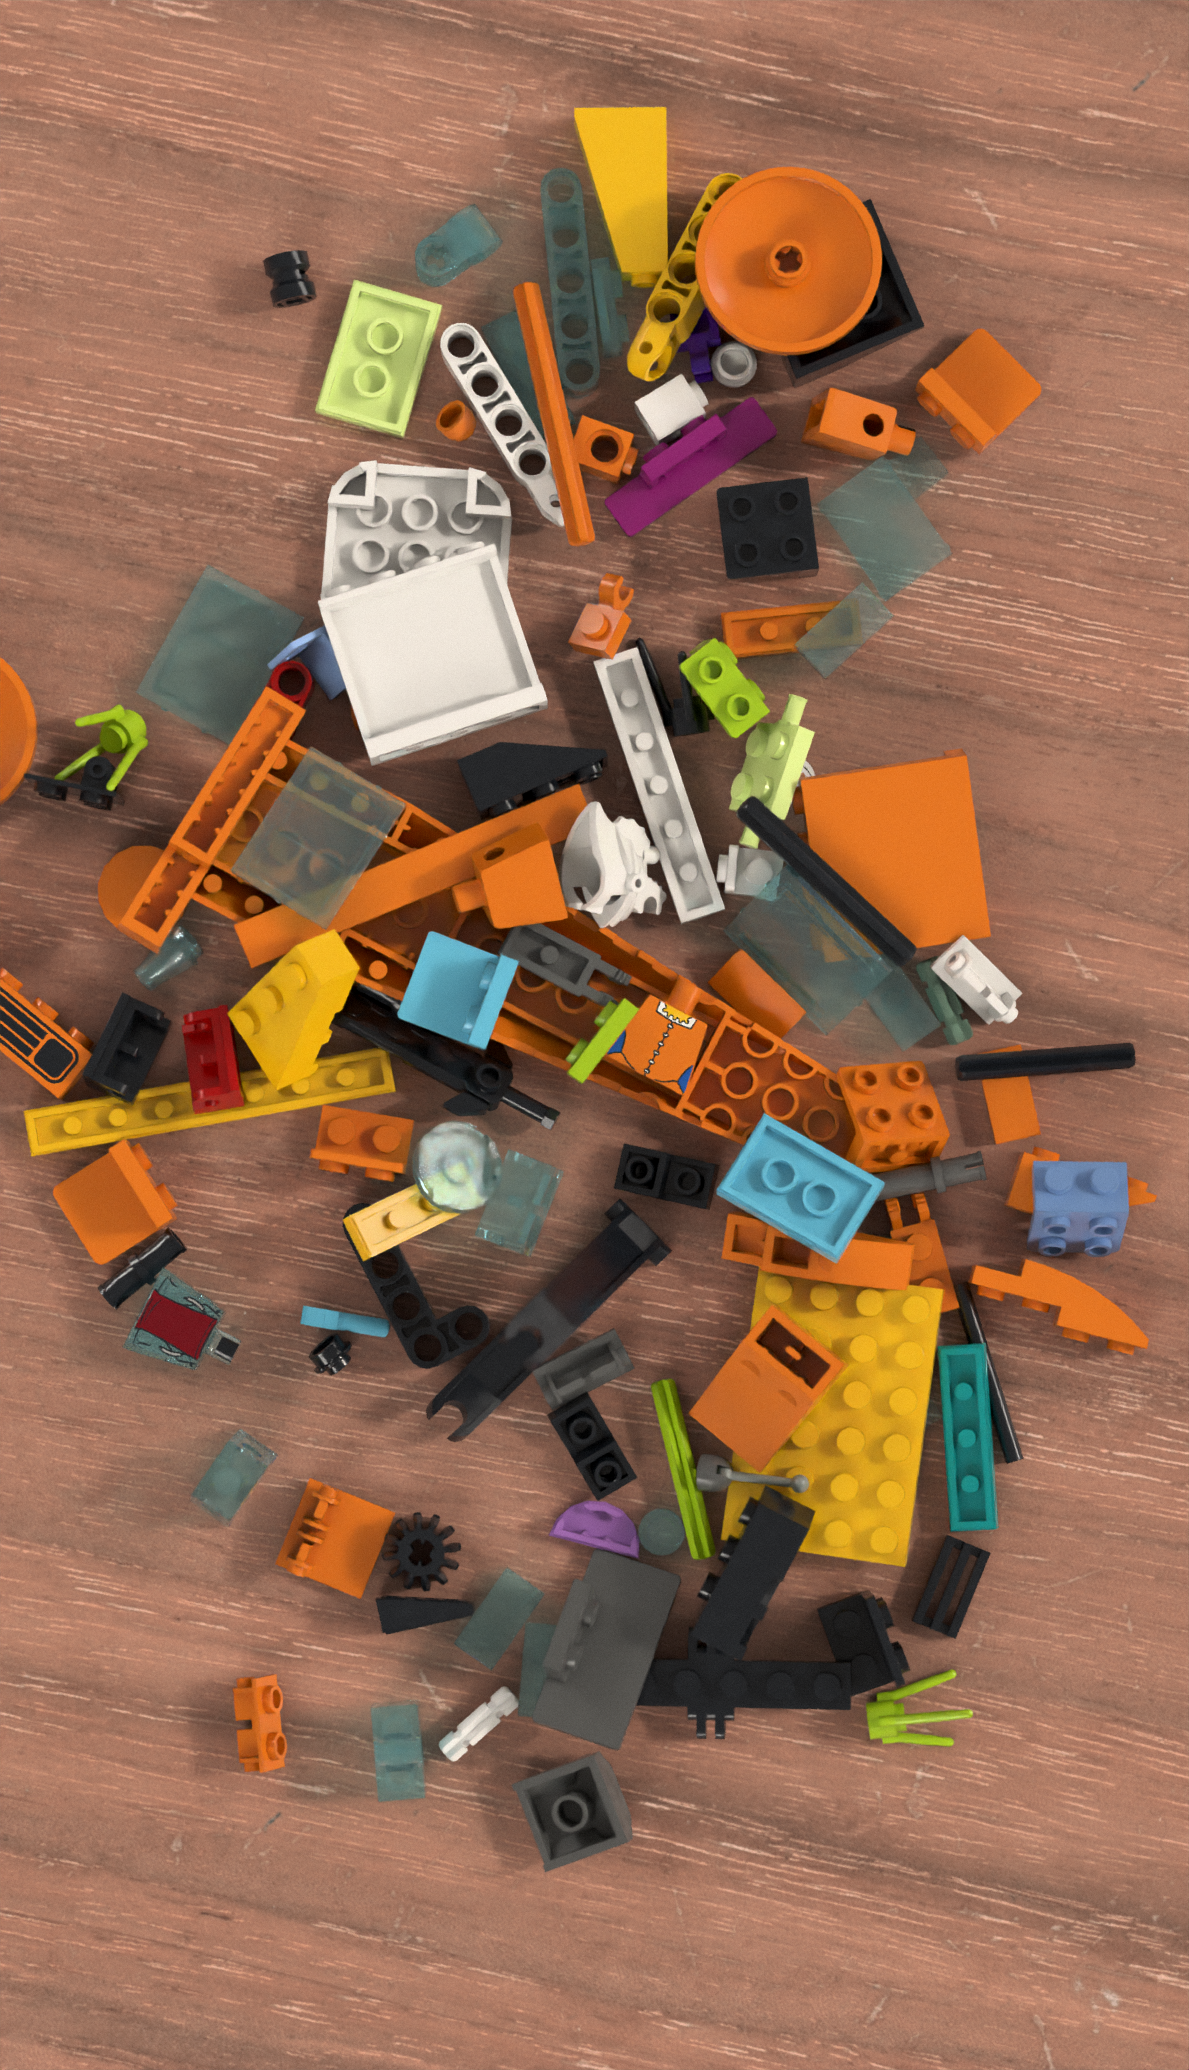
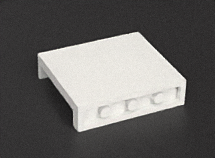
M483 542L465 545L457 550V556L440 561L439 556L428 557L414 563V570L396 575L394 570L382 572L369 578V585L353 590L351 585L339 586L325 593L326 599L318 601L319 609L372 766L548 708V700L543 685L539 681L497 557L495 543L484 546Z

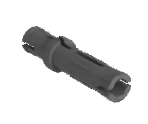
M981 1151L945 1160H940V1157L936 1156L930 1158V1163L872 1174L885 1182L884 1188L875 1202L937 1189V1193L947 1192L946 1187L987 1180L985 1168L981 1166L984 1165Z

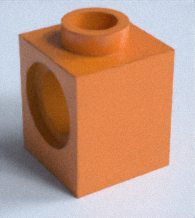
M582 415L573 439L580 471L619 484L622 473L631 475L640 449L632 447L634 434ZM600 441H609L616 446L618 454L609 462H601L592 455L591 450L593 446Z

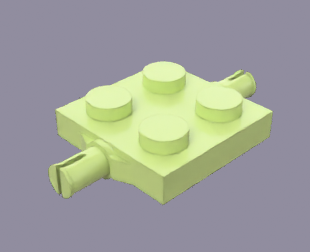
M789 694L781 720L774 724L757 723L756 729L751 732L746 742L745 750L747 756L742 771L736 776L731 787L732 800L729 806L730 810L737 812L739 806L746 799L755 796L780 820L786 819L815 733L799 726L805 705L808 702L807 699ZM745 825L739 843L758 849L760 838Z

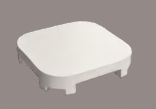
M375 460L359 462V465L345 472L336 484L332 485L327 502L328 516L321 600L326 599L325 593L339 586L351 585L353 590L369 585V578L382 572L394 570L396 575L414 570V563L428 557L439 556L440 561L457 556L459 548L474 542H483L484 546L495 543L497 557L507 584L512 527L510 501L502 486L487 475L485 471L470 467L469 470L381 464Z

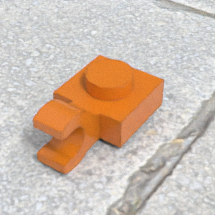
M606 573L599 586V604H586L568 641L569 645L576 652L613 660L632 621L624 610L630 604L634 590L630 587L621 586L624 580L622 576Z

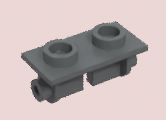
M613 1328L542 1364L538 1368L533 1369L532 1372L551 1409L554 1410L583 1393L590 1392L635 1368Z

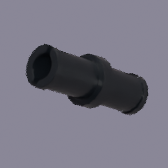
M168 1227L163 1234L139 1254L134 1251L128 1256V1263L97 1288L106 1301L117 1310L121 1307L122 1303L146 1283L151 1286L157 1281L156 1275L181 1253L186 1252L187 1247L175 1232Z

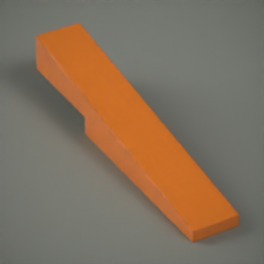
M266 686L122 917L117 930L156 954L159 952L306 713L305 709Z

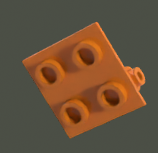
M310 1478L275 1565L283 1567L288 1572L303 1578L305 1576L361 1599L396 1512Z

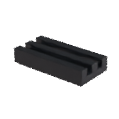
M946 1535L912 1621L956 1639L991 1553ZM954 1547L961 1551L932 1619L925 1616ZM971 1554L977 1557L950 1625L942 1623Z

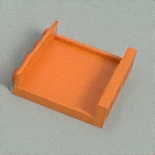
M962 748L943 751L944 756L809 777H806L804 772L801 773L798 780L799 786L796 787L792 798L794 815L803 814L805 832H799L797 836L904 934L916 948L954 943L962 935L968 940L991 937L968 760ZM803 879L807 905L815 904L818 922L810 923L813 949H822L826 962L883 954Z

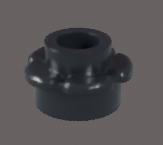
M337 1333L321 1341L309 1354L310 1360L316 1366L314 1369L315 1373L321 1374L327 1371L332 1376L342 1370L351 1360L348 1354L352 1346L350 1341H343Z

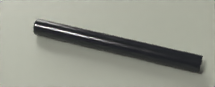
M967 1281L954 1285L960 1307L957 1310L968 1344L986 1343L991 1417L1005 1462L1008 1464L1021 1460L1024 1457L969 1283Z

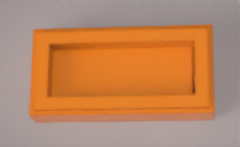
M1019 1044L979 1054L1022 1051V1047ZM1028 1076L980 1080L995 1145L1041 1135Z

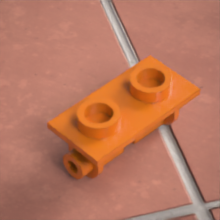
M277 1674L258 1678L254 1676L236 1678L237 1687L232 1688L236 1721L251 1720L252 1728L237 1730L239 1763H244L245 1772L260 1771V1773L285 1767L284 1758L287 1753V1741L281 1728L280 1711L283 1705V1695L277 1684Z

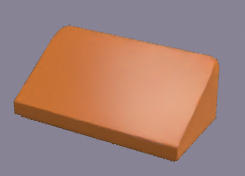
M741 948L708 981V984L738 1013L780 1039L807 1013Z

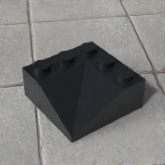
M871 199L862 203L875 223L882 250L881 276L874 299L861 321L847 335L832 345L806 354L780 355L794 389L836 372L924 328L922 318Z

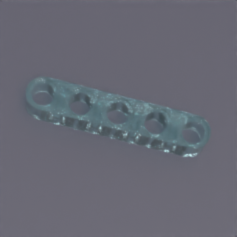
M556 168L550 170L542 179L540 195L557 367L562 390L573 398L582 399L596 391L600 379L582 186L580 179L573 171L567 168ZM556 184H566L571 187L574 194L568 201L560 203L552 200L548 192ZM561 229H570L578 235L579 239L572 247L561 248L555 244L553 236ZM575 274L583 281V285L575 293H565L558 287L557 282L563 275ZM571 319H579L587 325L588 330L581 338L571 339L562 332L564 323ZM583 364L592 371V377L584 384H574L567 378L566 373L568 369L573 365Z

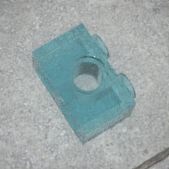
M419 1700L373 1703L371 1706L378 1802L425 1798L427 1788Z

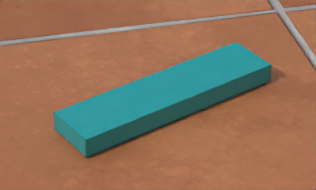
M986 1343L939 1345L938 1359L950 1532L996 1530L999 1526Z

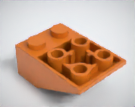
M771 1305L743 1339L689 1414L761 1473L849 1364L779 1306Z

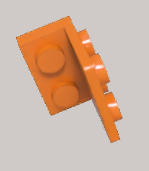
M922 1061L839 1068L836 1076L856 1129V1135L845 1160L868 1173L930 1163V1158L940 1157L950 1132Z
M323 1105L315 1149L311 1148L310 1158L319 1160L318 1169L348 1174L349 1166L366 1168L364 1176L366 1178L394 1182L395 1173L406 1174L414 1120Z

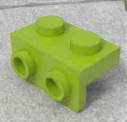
M716 638L702 641L689 651L691 656L679 665L681 672L731 738L739 737L770 712L763 702L765 701L764 694L754 681L743 676L736 666L738 663L737 658L724 642H718Z

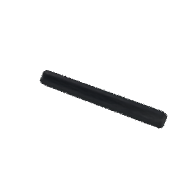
M751 796L739 806L736 812L737 818L896 966L902 967L913 958L917 950L916 946L757 797Z

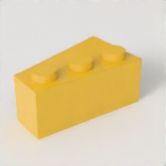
M335 929L295 945L227 1013L236 1030L242 1036L276 1090L315 1074L319 1062L315 1059L321 1045L327 1043L330 1039L332 1031L329 1027L335 1013L342 1011L359 971V966Z

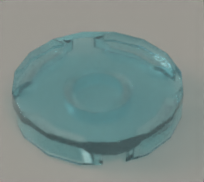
M448 1121L433 1127L417 1142L412 1156L413 1177L420 1193L433 1206L447 1213L465 1214L484 1206L492 1198L502 1179V1159L495 1143L487 1134L483 1136L480 1131L474 1129L476 1126L468 1122Z

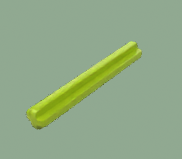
M672 1378L655 1381L651 1384V1391L691 1556L694 1560L710 1558L715 1555L716 1549L702 1491L697 1488V1471L676 1384Z

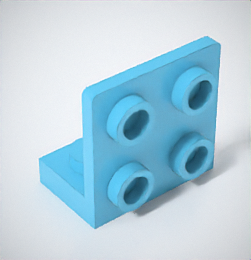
M431 931L426 937L397 1016L399 1019L483 1051L486 1049L519 961L504 955L496 956Z

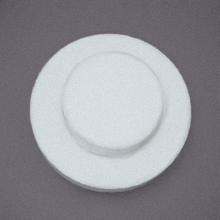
M726 342L720 345L712 356V373L715 379L726 387L737 388L744 386L755 375L757 368L756 356L749 346L741 342Z

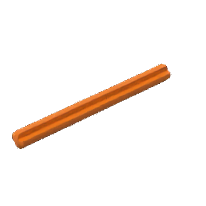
M524 282L513 288V295L567 539L571 546H585L595 540V534L541 291L537 283Z

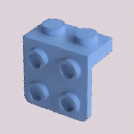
M1033 1161V1214L1027 1237V1249L1050 1257L1059 1256L1065 1252L1085 1253L1091 1257H1104L1119 1251L1129 1215L1127 1162Z

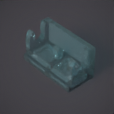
M508 1149L475 1236L531 1257L564 1171Z

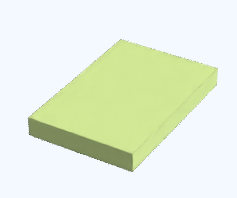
M354 280L315 412L404 439L441 315L442 305Z

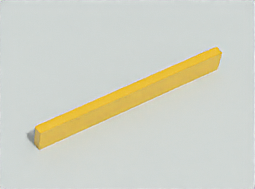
M379 1047L317 1058L315 1060L319 1062L315 1074L278 1090L274 1088L262 1068L240 1072L245 1106L201 1114H194L190 1081L140 1090L133 1106L112 1096H104L25 1110L23 1112L31 1156L46 1155L119 1142L123 1139L130 1140L394 1093L396 1089L389 1052Z

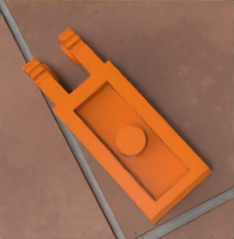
M924 1192L910 1194L920 1223L906 1227L902 1225L898 1199L884 1200L892 1229L889 1231L890 1238L915 1244L909 1285L943 1289L941 1313L960 1308L934 1219L930 1218Z

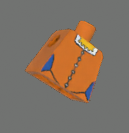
M678 978L666 1002L648 994L639 1005L638 1012L605 1055L684 1096L708 1024L691 1016L703 990Z

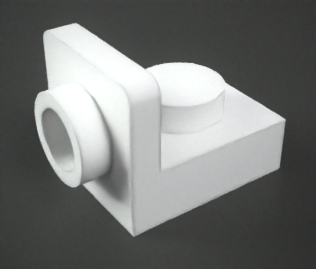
M730 844L728 855L719 854L716 882L725 883L724 894L779 899L783 860L774 851L739 848V845Z

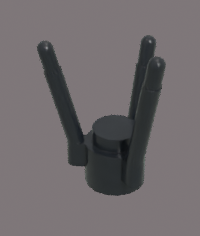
M637 638L635 644L661 707L664 727L672 726L674 737L709 732V720H714L715 717L704 701L701 704L699 695L693 696L692 686L679 669L683 698L673 699L674 708L672 709L646 644L642 638ZM684 651L678 653L679 665L687 659V654Z

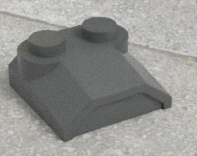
M600 1751L583 1755L576 1760L512 1784V1788L517 1792L540 1851L545 1872L623 1845L633 1839L630 1811L614 1770Z

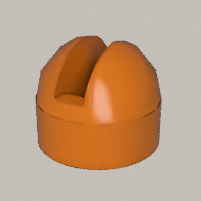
M456 400L448 403L441 409L436 418V427L450 440L460 442L467 440L474 434L476 417L472 410L462 401Z

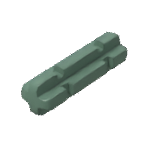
M934 956L917 964L916 970L921 982H927L929 986L925 991L939 1023L943 1021L946 1028L942 1030L948 1044L957 1045L970 1039L973 1036V1030L968 1019H962L961 1014L964 1013V1009L957 993L930 968V965L939 958V956Z

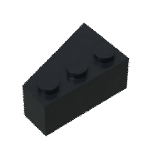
M765 1486L758 1500L750 1496L738 1518V1522L744 1525L738 1538L731 1534L728 1536L717 1558L724 1562L718 1575L711 1572L708 1573L698 1592L697 1597L703 1599L704 1602L691 1636L741 1661L748 1648L750 1637L758 1622L764 1618L768 1610L767 1606L778 1585L783 1581L804 1541L816 1511L768 1486Z

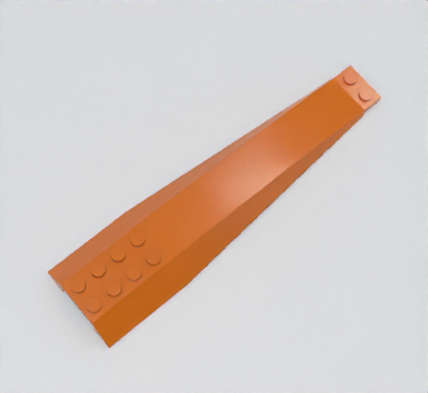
M288 740L191 899L240 923L457 834V832L413 804ZM474 877V878H472V879H469V880H467V881H465V882L475 880L476 877ZM450 887L340 932L338 935L359 966V971L354 981L402 1001L429 932L434 931L499 956L497 954L511 927L493 928L483 907L459 913ZM566 906L568 918L540 923L601 955V960L632 977L628 986L618 985L598 971H593L587 985L599 992L603 991L611 995L618 1003L621 999L625 998L638 1008L648 994L666 1002L678 978L696 986L688 979L656 961L652 956L620 938L608 928H600L597 922L577 909ZM517 965L490 1039L567 1071L571 1064L565 1058L581 1038L590 1042L600 1028L593 1022L604 1007L588 1000L582 995L578 998ZM704 990L691 1016L708 1024L684 1096L606 1055L603 1056L587 1077L589 1081L743 1146L764 1113L845 1159L856 1135V1129L834 1072Z

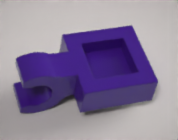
M706 306L691 335L680 345L677 353L689 351L692 373L697 384L714 381L708 348L722 345L719 325ZM671 313V322L674 321L679 315Z

